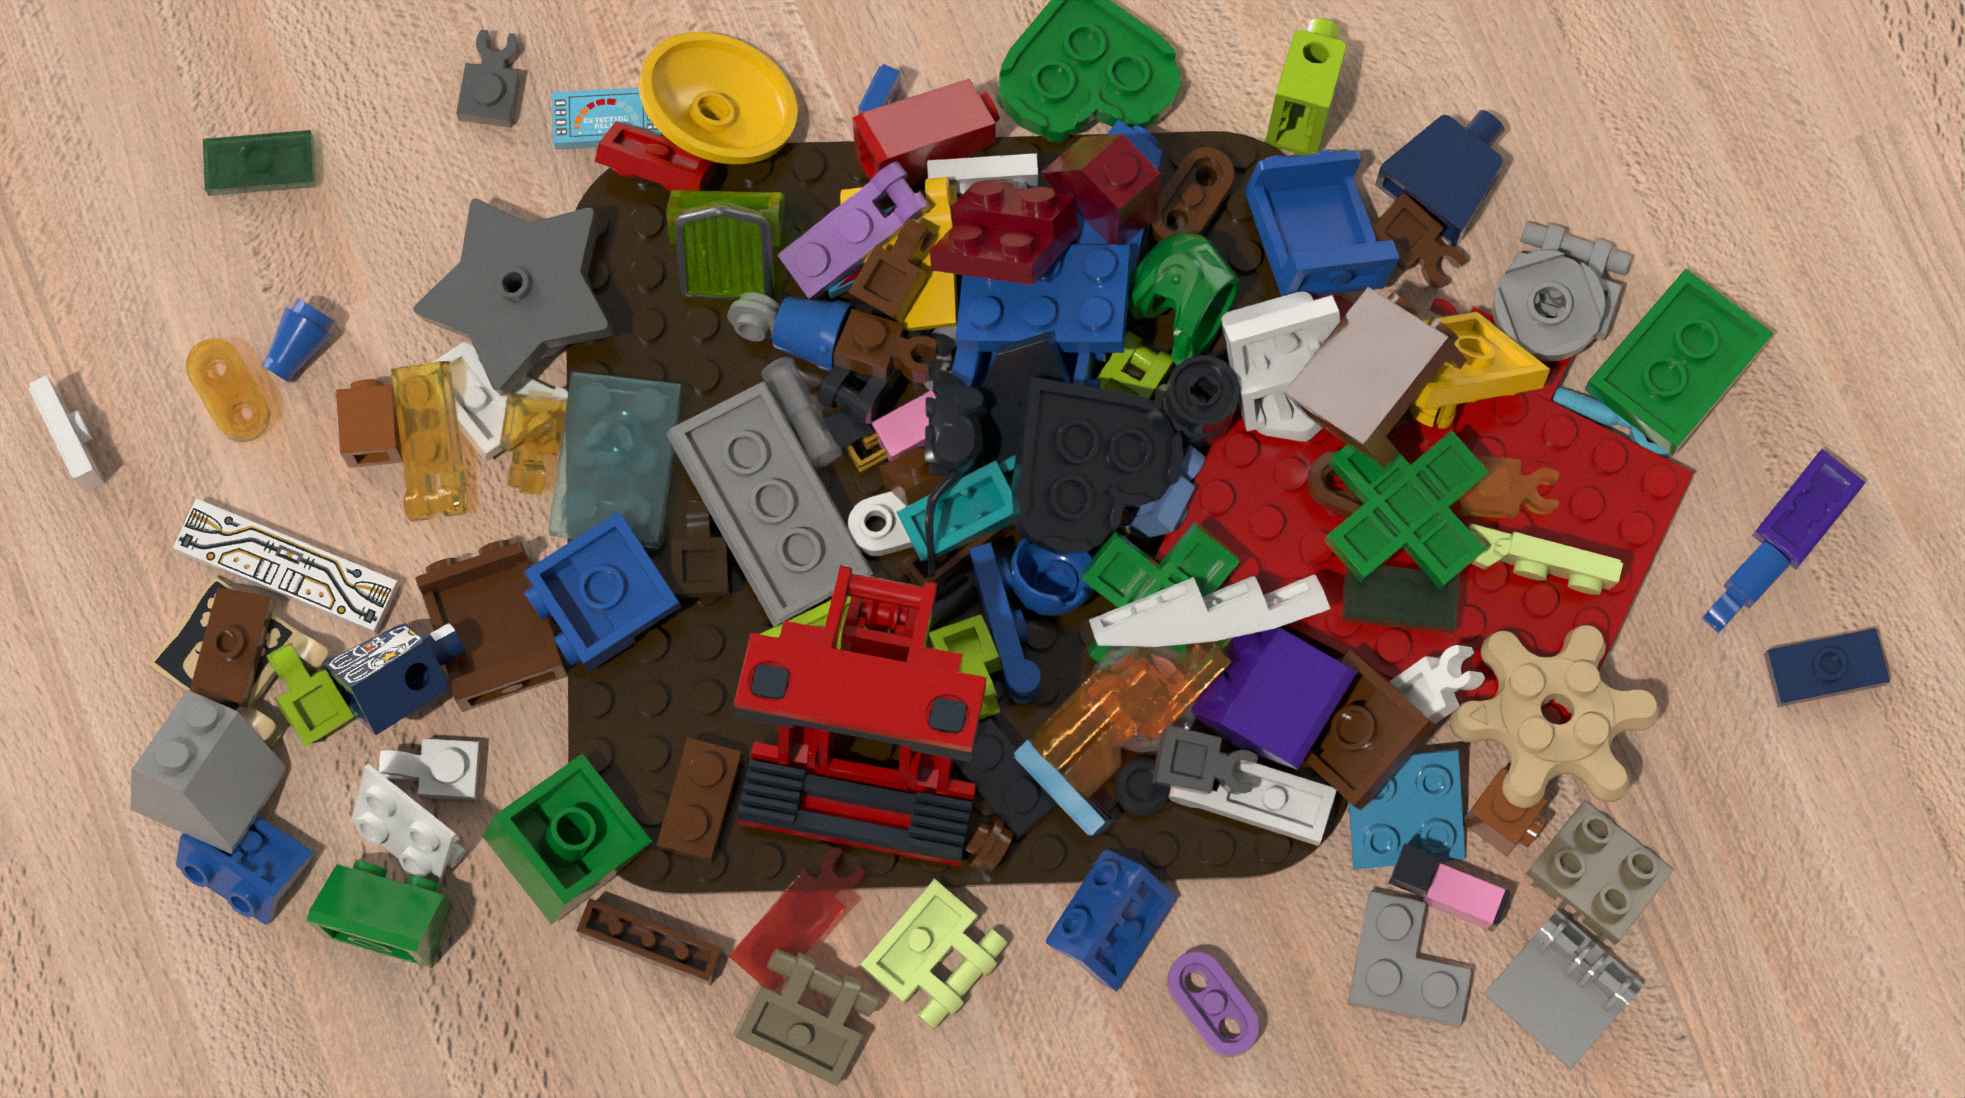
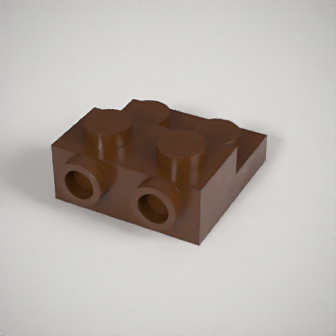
M1350 649L1345 656H1341L1336 660L1350 667L1356 672V675L1313 743L1304 761L1349 803L1362 811L1433 730L1436 724L1409 701L1395 685L1366 659Z

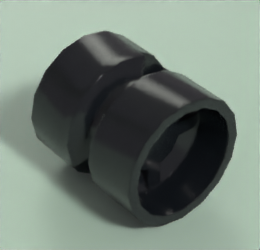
M1205 355L1187 358L1175 367L1168 380L1161 412L1169 418L1174 431L1180 432L1182 444L1203 447L1214 444L1225 435L1231 425L1239 402L1240 385L1237 375L1227 363L1216 357Z

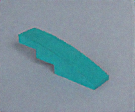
M1015 455L1001 463L995 460L966 475L939 498L935 508L933 525L935 558L1015 523L1016 518L1013 513L1011 491ZM929 495L896 512L922 563L928 561L925 510Z

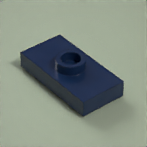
M1876 628L1770 649L1764 654L1777 707L1882 687L1890 682Z

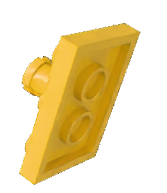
M1478 312L1436 318L1447 325L1459 337L1455 346L1467 361L1460 370L1445 361L1411 404L1409 411L1414 419L1429 427L1433 426L1436 413L1439 412L1436 421L1438 428H1447L1451 426L1454 420L1457 404L1541 389L1544 387L1550 369Z

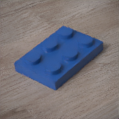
M1070 244L1034 285L962 275L956 331L958 350L997 352L1000 346L1050 331L1059 352L1124 353L1132 267L1130 245Z

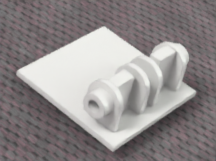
M367 764L364 767L351 822L356 825L358 832L365 840L373 845L383 846L399 859L400 865L410 876L424 878L441 885L446 865L448 864L453 868L466 853V850L459 845L461 838L371 765Z

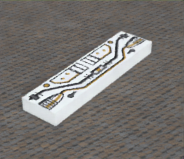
M197 498L173 546L176 553L376 635L400 586L397 580Z

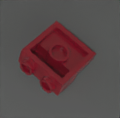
M984 180L974 182L951 206L953 227L930 250L931 271L1034 285L1078 236L1075 196L1066 195L1065 192L1054 187L1022 189L1016 188L1007 181Z

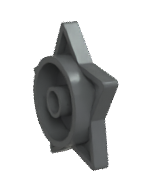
M476 198L471 200L460 263L413 307L414 312L426 322L471 339L492 388L500 396H506L540 359L555 354L569 344L613 336L614 328L592 290L588 277L600 217L589 207L527 223Z

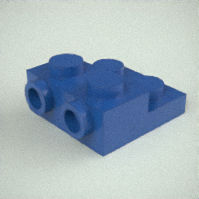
M619 511L524 571L533 585L524 594L541 620L552 615L562 633L555 636L554 640L570 665L573 666L581 660L588 672L635 643V636L681 607Z

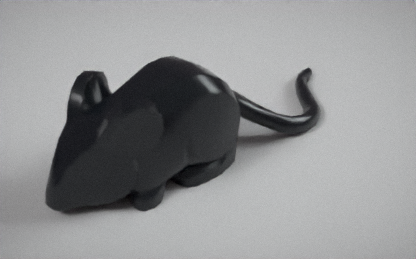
M934 369L932 373L933 390L936 398L926 397L925 401L926 417L929 418V426H925V462L929 463V474L946 477L930 493L926 504L925 534L929 577L935 575L933 525L936 504L948 489L957 483L962 476L974 471L983 459L985 438L981 424L985 423L987 418L984 395L979 390L967 386L957 376L942 369Z

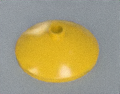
M689 32L669 37L652 49L640 72L639 95L645 112L652 123L676 146L699 158L725 164H748L762 161L781 150L788 142L795 128L798 107L790 82L771 59L754 47L735 38L710 32Z

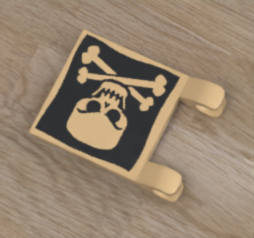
M213 576L148 665L184 691L190 690L217 587L235 590L216 576ZM272 614L248 707L244 708L219 703L238 711L268 747L276 744L283 731L272 719L252 708L276 676V672L266 656L285 644L287 646L291 645L300 660L316 672L321 669L326 670L323 662L334 657L322 644L296 630L274 614Z

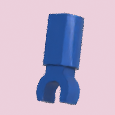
M1764 541L1723 585L1727 591L1710 607L1702 619L1719 633L1743 606L1750 609L1788 568L1790 563L1780 551Z

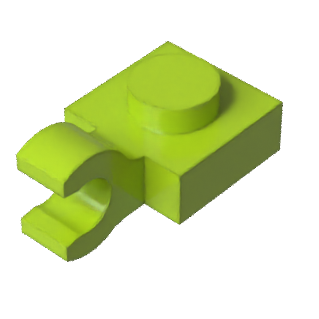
M980 614L929 632L933 649L963 654L962 673L987 677L979 720L999 713L1000 708L995 699L997 693L989 674L1002 670L1000 657L982 615Z
M285 644L266 656L272 668L288 689L275 697L274 700L303 746L307 747L354 717L327 671L321 669L309 676L291 645L287 646Z

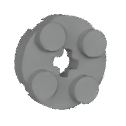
M1539 250L1515 260L1500 279L1492 303V313L1496 327L1536 359L1545 362L1564 360L1584 350L1596 336L1605 310L1604 291L1594 271L1582 261L1578 264L1573 259L1564 257L1565 253L1555 250ZM1547 293L1551 301L1560 300L1563 307L1557 310L1556 318H1547L1545 314H1539L1535 310V307L1540 302L1539 295Z

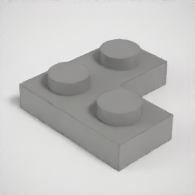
M1370 891L1367 898L1347 1004L1459 1028L1462 1023L1471 969L1416 958L1426 903Z

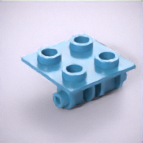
M1458 749L1412 753L1362 811L1349 803L1353 869L1395 866L1404 843L1438 856V861L1466 859Z

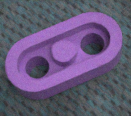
M1189 952L1176 959L1167 977L1168 992L1206 1046L1219 1056L1237 1057L1246 1053L1257 1039L1259 1020L1256 1012L1219 962L1209 954ZM1193 973L1201 975L1206 981V988L1199 993L1189 991L1185 986V978ZM1226 1019L1234 1020L1240 1027V1034L1233 1039L1223 1037L1219 1032L1220 1022Z

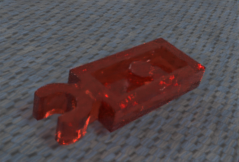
M838 846L831 848L824 855L821 863L822 873L816 880L803 869L728 954L734 962L758 983L775 990L784 980L785 976L767 968L774 950L780 948L794 956L799 952L806 954L846 909V906L834 896L840 889H849L856 886L863 878L865 870L858 866L848 877L841 878L836 876L833 872V863L843 852Z

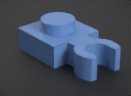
M1190 444L1185 445L1183 449L1184 459L1175 483L1169 485L1161 497L1152 500L1146 505L1134 508L1125 527L1138 538L1145 539L1171 533L1184 521L1188 511L1185 506L1195 488L1190 481L1198 474L1205 461V456Z

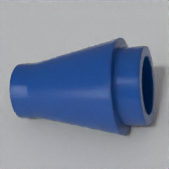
M297 298L291 309L285 307L268 355L261 366L290 383L295 373L332 337L328 332L335 321Z

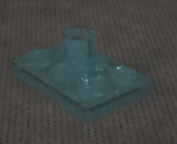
M571 372L548 526L550 536L575 539L619 511L642 547L660 549L674 448L666 433L670 428L678 425L682 397L681 384Z

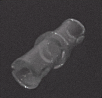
M788 357L777 359L762 370V377L767 381L812 466H815V468L825 466L837 459L842 450L839 444L836 443L821 415L824 409L823 405L818 401V396H811L795 366L794 359L792 357L789 359Z

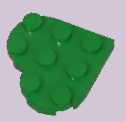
M1050 0L1009 49L1000 68L997 102L1020 127L1037 135L1044 136L1051 142L1065 141L1072 133L1081 131L1094 119L1111 127L1119 119L1130 128L1137 125L1145 129L1146 126L1155 124L1170 112L1181 86V80H1179L1180 70L1175 62L1176 53L1174 49L1157 32L1112 1Z

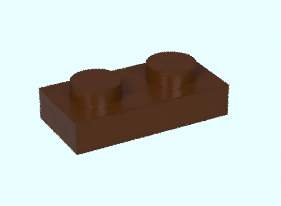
M687 737L656 844L658 849L713 863L743 758L742 751Z

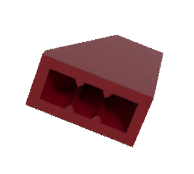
M1123 134L1081 137L1042 171V176L1052 187L1062 190L1066 195L1075 196L1076 212L1108 245H1126L1157 217L1161 173Z

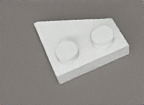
M462 342L419 371L421 383L485 462L567 407V402L571 400V395L566 389L559 386L552 389L526 375L506 396H500L492 388L475 347L466 342Z

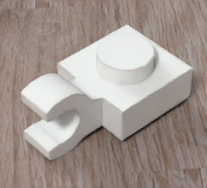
M422 739L421 755L383 750L380 751L379 773L392 781H419L418 795L420 798L476 801L480 744L473 741Z

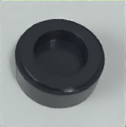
M1138 758L1127 762L1119 770L1115 779L1114 794L1119 806L1128 814L1136 817H1148L1158 813L1169 800L1168 796L1171 787L1152 783L1156 762L1152 759Z

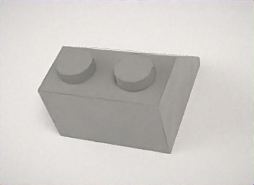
M187 690L131 770L130 810L233 854L285 776L286 766L238 711Z

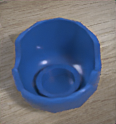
M1023 538L1017 545L1010 565L1014 593L1026 608L1041 615H1063L1074 611L1089 600L1093 588L1084 582L1080 575L1081 571L1091 561L1092 556L1088 552L1058 555L1041 549L1032 541Z

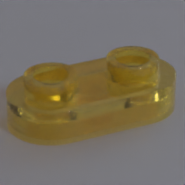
M217 338L206 339L196 344L187 356L186 373L220 432L235 442H249L261 436L270 422V407L235 347L229 342ZM213 365H226L225 373L221 377L210 378L208 376L209 369ZM244 408L252 410V416L249 421L245 423H236L234 421V417L239 410Z

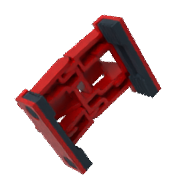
M840 565L824 628L784 621L779 638L755 633L750 634L734 701L735 717L778 725V746L754 742L751 760L748 765L749 769L746 774V782H744L743 794L740 799L741 803L738 808V824L961 866L976 784L953 780L951 776L954 759L971 762L987 677L962 673L963 654L926 647L938 583L926 581L924 587L854 574L852 573V567ZM849 596L851 597V600L848 607L845 623L843 625V630L841 634V647L839 650L837 649V644L840 635L847 597ZM875 629L886 630L888 633L876 631ZM836 733L901 745L899 770L831 758Z

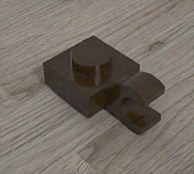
M702 499L686 500L687 539H671L672 592L676 598L730 596L729 546L724 537H712L713 518Z

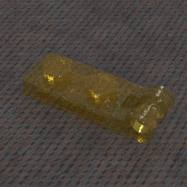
M450 361L392 368L391 375L407 489L403 498L405 514L412 522L429 520L434 513H442L445 517L463 515L467 511L468 496ZM439 474L441 486L438 491H432L430 475Z

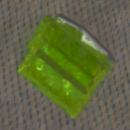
M671 190L667 206L669 244H676L681 293L687 297L720 300H739L740 296L746 292H757L770 297L774 289V246H780L785 218V193Z

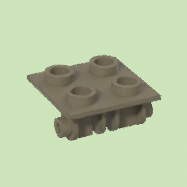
M1584 800L1525 874L1534 880L1531 884L1532 887L1540 888L1554 900L1558 896L1563 900L1558 905L1561 910L1567 904L1572 906L1576 910L1572 915L1575 921L1582 914L1585 917L1582 922L1600 936L1598 938L1600 941L1603 942L1607 938L1616 945L1674 870Z

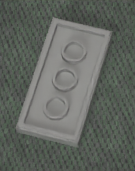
M765 381L667 431L666 435L773 627L832 598L840 565L852 567V573L864 576H871L873 574Z

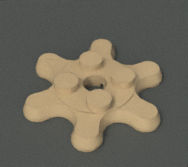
M1584 625L1570 630L1564 639L1563 648L1560 653L1553 657H1538L1528 652L1511 632L1498 631L1488 635L1480 649L1481 658L1485 665L1497 676L1498 692L1489 700L1460 703V707L1450 715V728L1460 740L1471 743L1491 740L1500 743L1507 749L1511 758V767L1503 780L1502 790L1508 802L1516 807L1531 808L1537 805L1544 796L1548 781L1561 774L1573 775L1581 779L1589 792L1596 799L1603 802H1615L1621 799L1628 790L1629 776L1624 767L1611 753V741L1615 735L1622 731H1643L1649 729L1655 724L1659 716V707L1654 696L1646 690L1618 691L1608 687L1600 679L1597 667L1605 654L1606 645L1600 631L1593 626ZM1554 699L1555 703L1563 705L1569 713H1572L1571 719L1562 725L1552 724L1543 717L1541 706Z

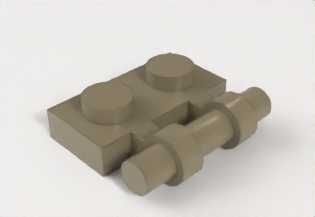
M776 948L770 957L767 968L785 976V982L780 992L758 983L733 1035L747 1044L838 1086L863 1037L860 1031L844 1024L851 1009L870 1017L877 1006L879 996L862 989L861 981L844 974L842 978H839L815 966L816 960L801 952L794 956L780 948ZM805 987L831 999L825 1014L798 1002Z

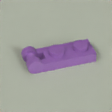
M898 161L880 170L868 184L778 254V257L808 299L818 298L869 258L876 244L883 247L899 234L909 218L916 221L931 207L921 192L914 193L905 181L908 174ZM887 194L897 206L889 216H887L878 203Z

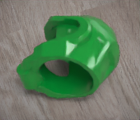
M1180 232L1163 237L1131 275L1130 285L1133 289L1129 296L1128 314L1134 319L1141 320L1144 318H1155L1170 308L1175 309L1173 325L1174 345L1171 359L1176 365H1179L1187 358L1199 356L1208 350L1222 326V316L1231 310L1237 298L1241 283L1236 273L1228 266L1211 240L1202 235Z

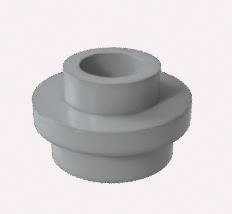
M746 292L740 296L738 301L731 304L727 317L740 336L751 341H762L773 337L774 324L780 306L776 301L764 294Z

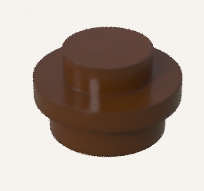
M995 815L988 823L979 820L974 826L964 846V850L971 853L968 859L969 866L977 869L981 865L992 871L1000 862L1013 837V831L1003 826L1004 819Z

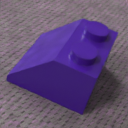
M1280 627L1237 636L1230 640L1229 649L1213 675L1202 685L1199 697L1189 713L1232 746L1251 751L1256 755L1298 770L1356 675V672Z

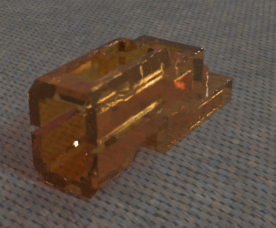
M1218 641L1204 642L1202 645L1200 643H1191L1174 661L1173 666L1177 670L1171 675L1145 649L1137 646L1116 668H1098L1031 735L1032 746L1057 771L1063 767L1065 771L1062 773V776L1082 795L1089 798L1121 766L1120 748L1137 731L1152 742L1231 663L1229 654Z

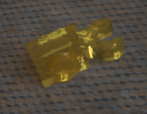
M508 393L499 444L500 448L513 452L508 470L507 486L520 488L519 492L542 495L546 482L543 455L558 456L567 405L566 401L555 397Z

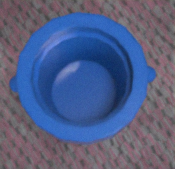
M787 296L782 302L775 320L772 337L773 347L776 350L817 365L820 370L830 372L834 367V351L852 309L856 310V307L853 304L839 300L828 302Z

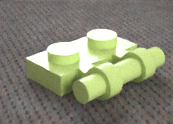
M934 879L860 966L903 1004L907 1002L918 988L924 991L931 999L917 1016L934 1030L947 1014L954 1016L964 1004L961 1000L962 996L980 975L987 977L996 967L997 963L994 959L1008 943L993 929H990L978 944L966 936L965 933L978 919V915ZM953 949L964 960L943 983L931 972Z

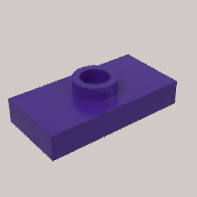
M1821 449L1752 536L1760 543L1765 541L1775 547L1785 556L1790 566L1796 570L1866 482Z

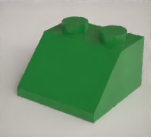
M583 753L494 815L482 836L551 925L596 893L652 843L648 835Z
M355 860L353 869L336 864L309 909L306 921L324 938L432 969L452 907L450 900L445 895L439 894L442 886L416 876H409L407 884L387 879V869L364 861Z

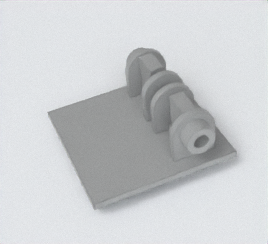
M1556 910L1485 991L1484 995L1571 1070L1620 1012L1631 1003L1644 984L1560 911Z

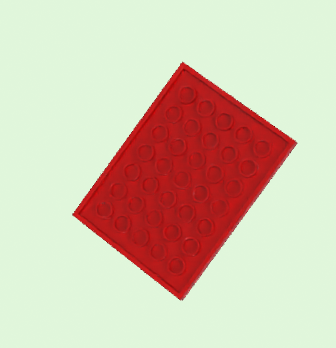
M1336 294L1312 297L1315 301L1333 296L1339 310L1340 320L1354 305L1353 302ZM1531 391L1486 398L1476 402L1459 403L1455 409L1454 420L1451 426L1447 428H1438L1436 421L1439 412L1436 413L1432 427L1420 423L1411 415L1412 422L1397 429H1391L1386 436L1410 465L1452 430L1489 471L1481 482L1449 508L1467 529L1470 524H1475L1509 534L1517 532L1619 559L1623 563L1620 579L1610 590L1602 588L1601 594L1593 595L1569 588L1567 586L1569 579L1547 574L1546 580H1535L1517 575L1513 572L1514 565L1501 561L1487 569L1470 564L1440 590L1402 548L1363 582H1360L1324 542L1326 536L1345 521L1347 517L1317 504L1311 497L1307 487L1308 474L1314 462L1324 453L1335 450L1340 451L1347 444L1323 428L1306 442L1267 436L1259 433L1256 429L1247 432L1239 405H1237L1230 427L1222 438L1212 444L1204 464L1192 484L1195 488L1185 506L1188 511L1184 521L1176 530L1167 533L1154 561L1159 564L1190 526L1196 522L1234 551L1240 559L1238 565L1216 591L1255 576L1263 595L1315 574L1331 609L1280 626L1281 629L1338 658L1345 656L1351 649L1366 659L1389 681L1425 656L1441 658L1446 649L1455 645L1472 647L1474 654L1463 661L1461 673L1463 675L1467 671L1481 672L1485 679L1474 690L1459 689L1454 694L1458 704L1468 701H1485L1495 696L1498 692L1499 684L1497 676L1483 662L1480 649L1484 639L1498 631L1513 633L1528 652L1538 657H1553L1560 653L1563 648L1564 639L1570 630L1584 625L1593 626L1600 631L1606 645L1605 654L1597 667V670L1600 671L1694 472ZM1337 476L1325 478L1329 489L1333 491L1344 489V483L1341 478ZM1554 699L1541 706L1543 717L1552 724L1562 725L1571 719L1572 713H1569L1563 705L1555 703Z

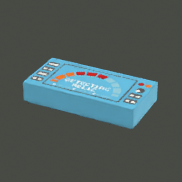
M639 88L552 92L553 143L555 150L598 147V143L615 121L663 136L646 114L640 99Z

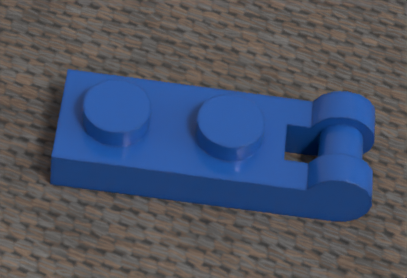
M991 542L969 548V563L989 632L1000 657L1001 673L1007 693L1014 702L1028 704L1034 701L1039 694L1041 675L1038 666L1032 661L1025 660L1020 643L1029 641L1021 609L1011 611L1005 591L1013 589L1007 560L1005 556L995 559Z

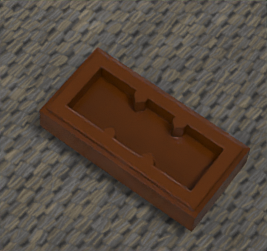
M217 587L189 691L218 703L244 708L248 707L275 601L271 597Z

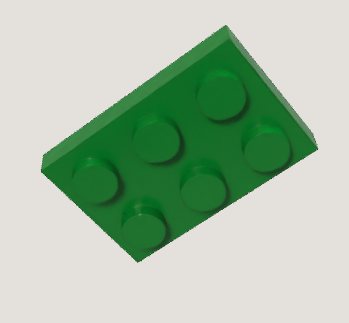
M1685 268L1590 378L1585 391L1673 456L1769 343L1774 333Z

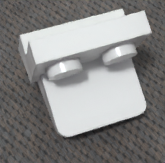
M1302 291L1225 313L1221 319L1223 334L1227 344L1229 365L1237 375L1240 385L1238 405L1247 432L1256 429L1259 433L1267 436L1302 442L1308 441L1322 427L1305 417L1284 392L1339 324V310L1333 296L1314 301L1309 293Z

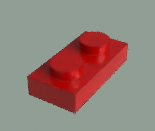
M618 121L614 122L598 143L595 158L596 163L611 167L619 175L626 177L638 176L662 184L670 192L677 194L689 193L698 196L714 173L716 162L699 158L682 150L666 137Z

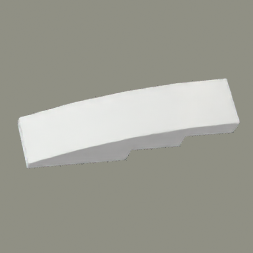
M1315 574L1263 595L1255 576H1252L1203 597L1194 577L1089 621L1098 645L1160 647L1219 641L1274 629L1331 608Z

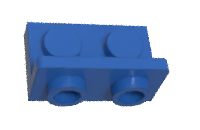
M257 816L233 854L183 833L180 836L176 866L190 882L200 887H208L225 898L230 906L239 914L245 917H254L261 923L268 925L275 917L279 899L311 864L313 851Z
M1104 850L1046 938V944L1053 950L1073 959L1100 984L1117 992L1177 897L1143 865L1110 850Z

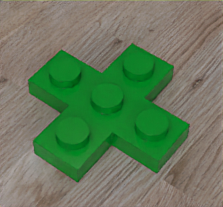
M1452 430L1411 465L1397 452L1388 465L1382 468L1349 445L1342 448L1328 462L1329 466L1364 505L1331 531L1324 539V542L1360 582H1363L1403 548L1441 590L1486 550L1449 509L1489 473Z
M1194 522L1159 564L1115 531L1081 571L1080 575L1084 582L1120 608L1194 577L1202 597L1216 591L1238 565L1240 559L1234 551L1198 523ZM1232 638L1212 642L1171 645L1169 647L1205 675L1211 677L1229 649V643ZM1095 640L1088 648L1089 656L1106 668L1109 664L1116 662L1114 661L1116 657L1127 651L1153 649L1163 653L1168 646L1098 645ZM1136 672L1130 675L1124 682L1131 688H1134L1146 672Z

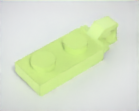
M1470 524L1468 530L1486 549L1481 556L1471 563L1482 569H1487L1502 561L1514 565L1513 572L1517 575L1535 580H1546L1547 574L1569 579L1567 585L1569 588L1593 595L1601 594L1602 588L1610 590L1619 582L1623 563L1619 559L1517 532L1509 534L1475 524Z

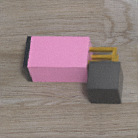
M930 390L872 422V429L870 425H865L853 419L851 411L843 408L824 419L826 431L843 460L851 457L859 472L862 473L886 459L893 461L907 450L925 446V426H929V418L926 417L925 401L926 397L936 398L934 390ZM878 444L882 448L863 460H860L856 454L864 448L869 450Z
M1404 843L1388 881L1389 884L1421 897L1424 895L1422 902H1425L1429 907L1491 932L1495 930L1501 919L1510 891L1441 863L1437 865L1438 856Z

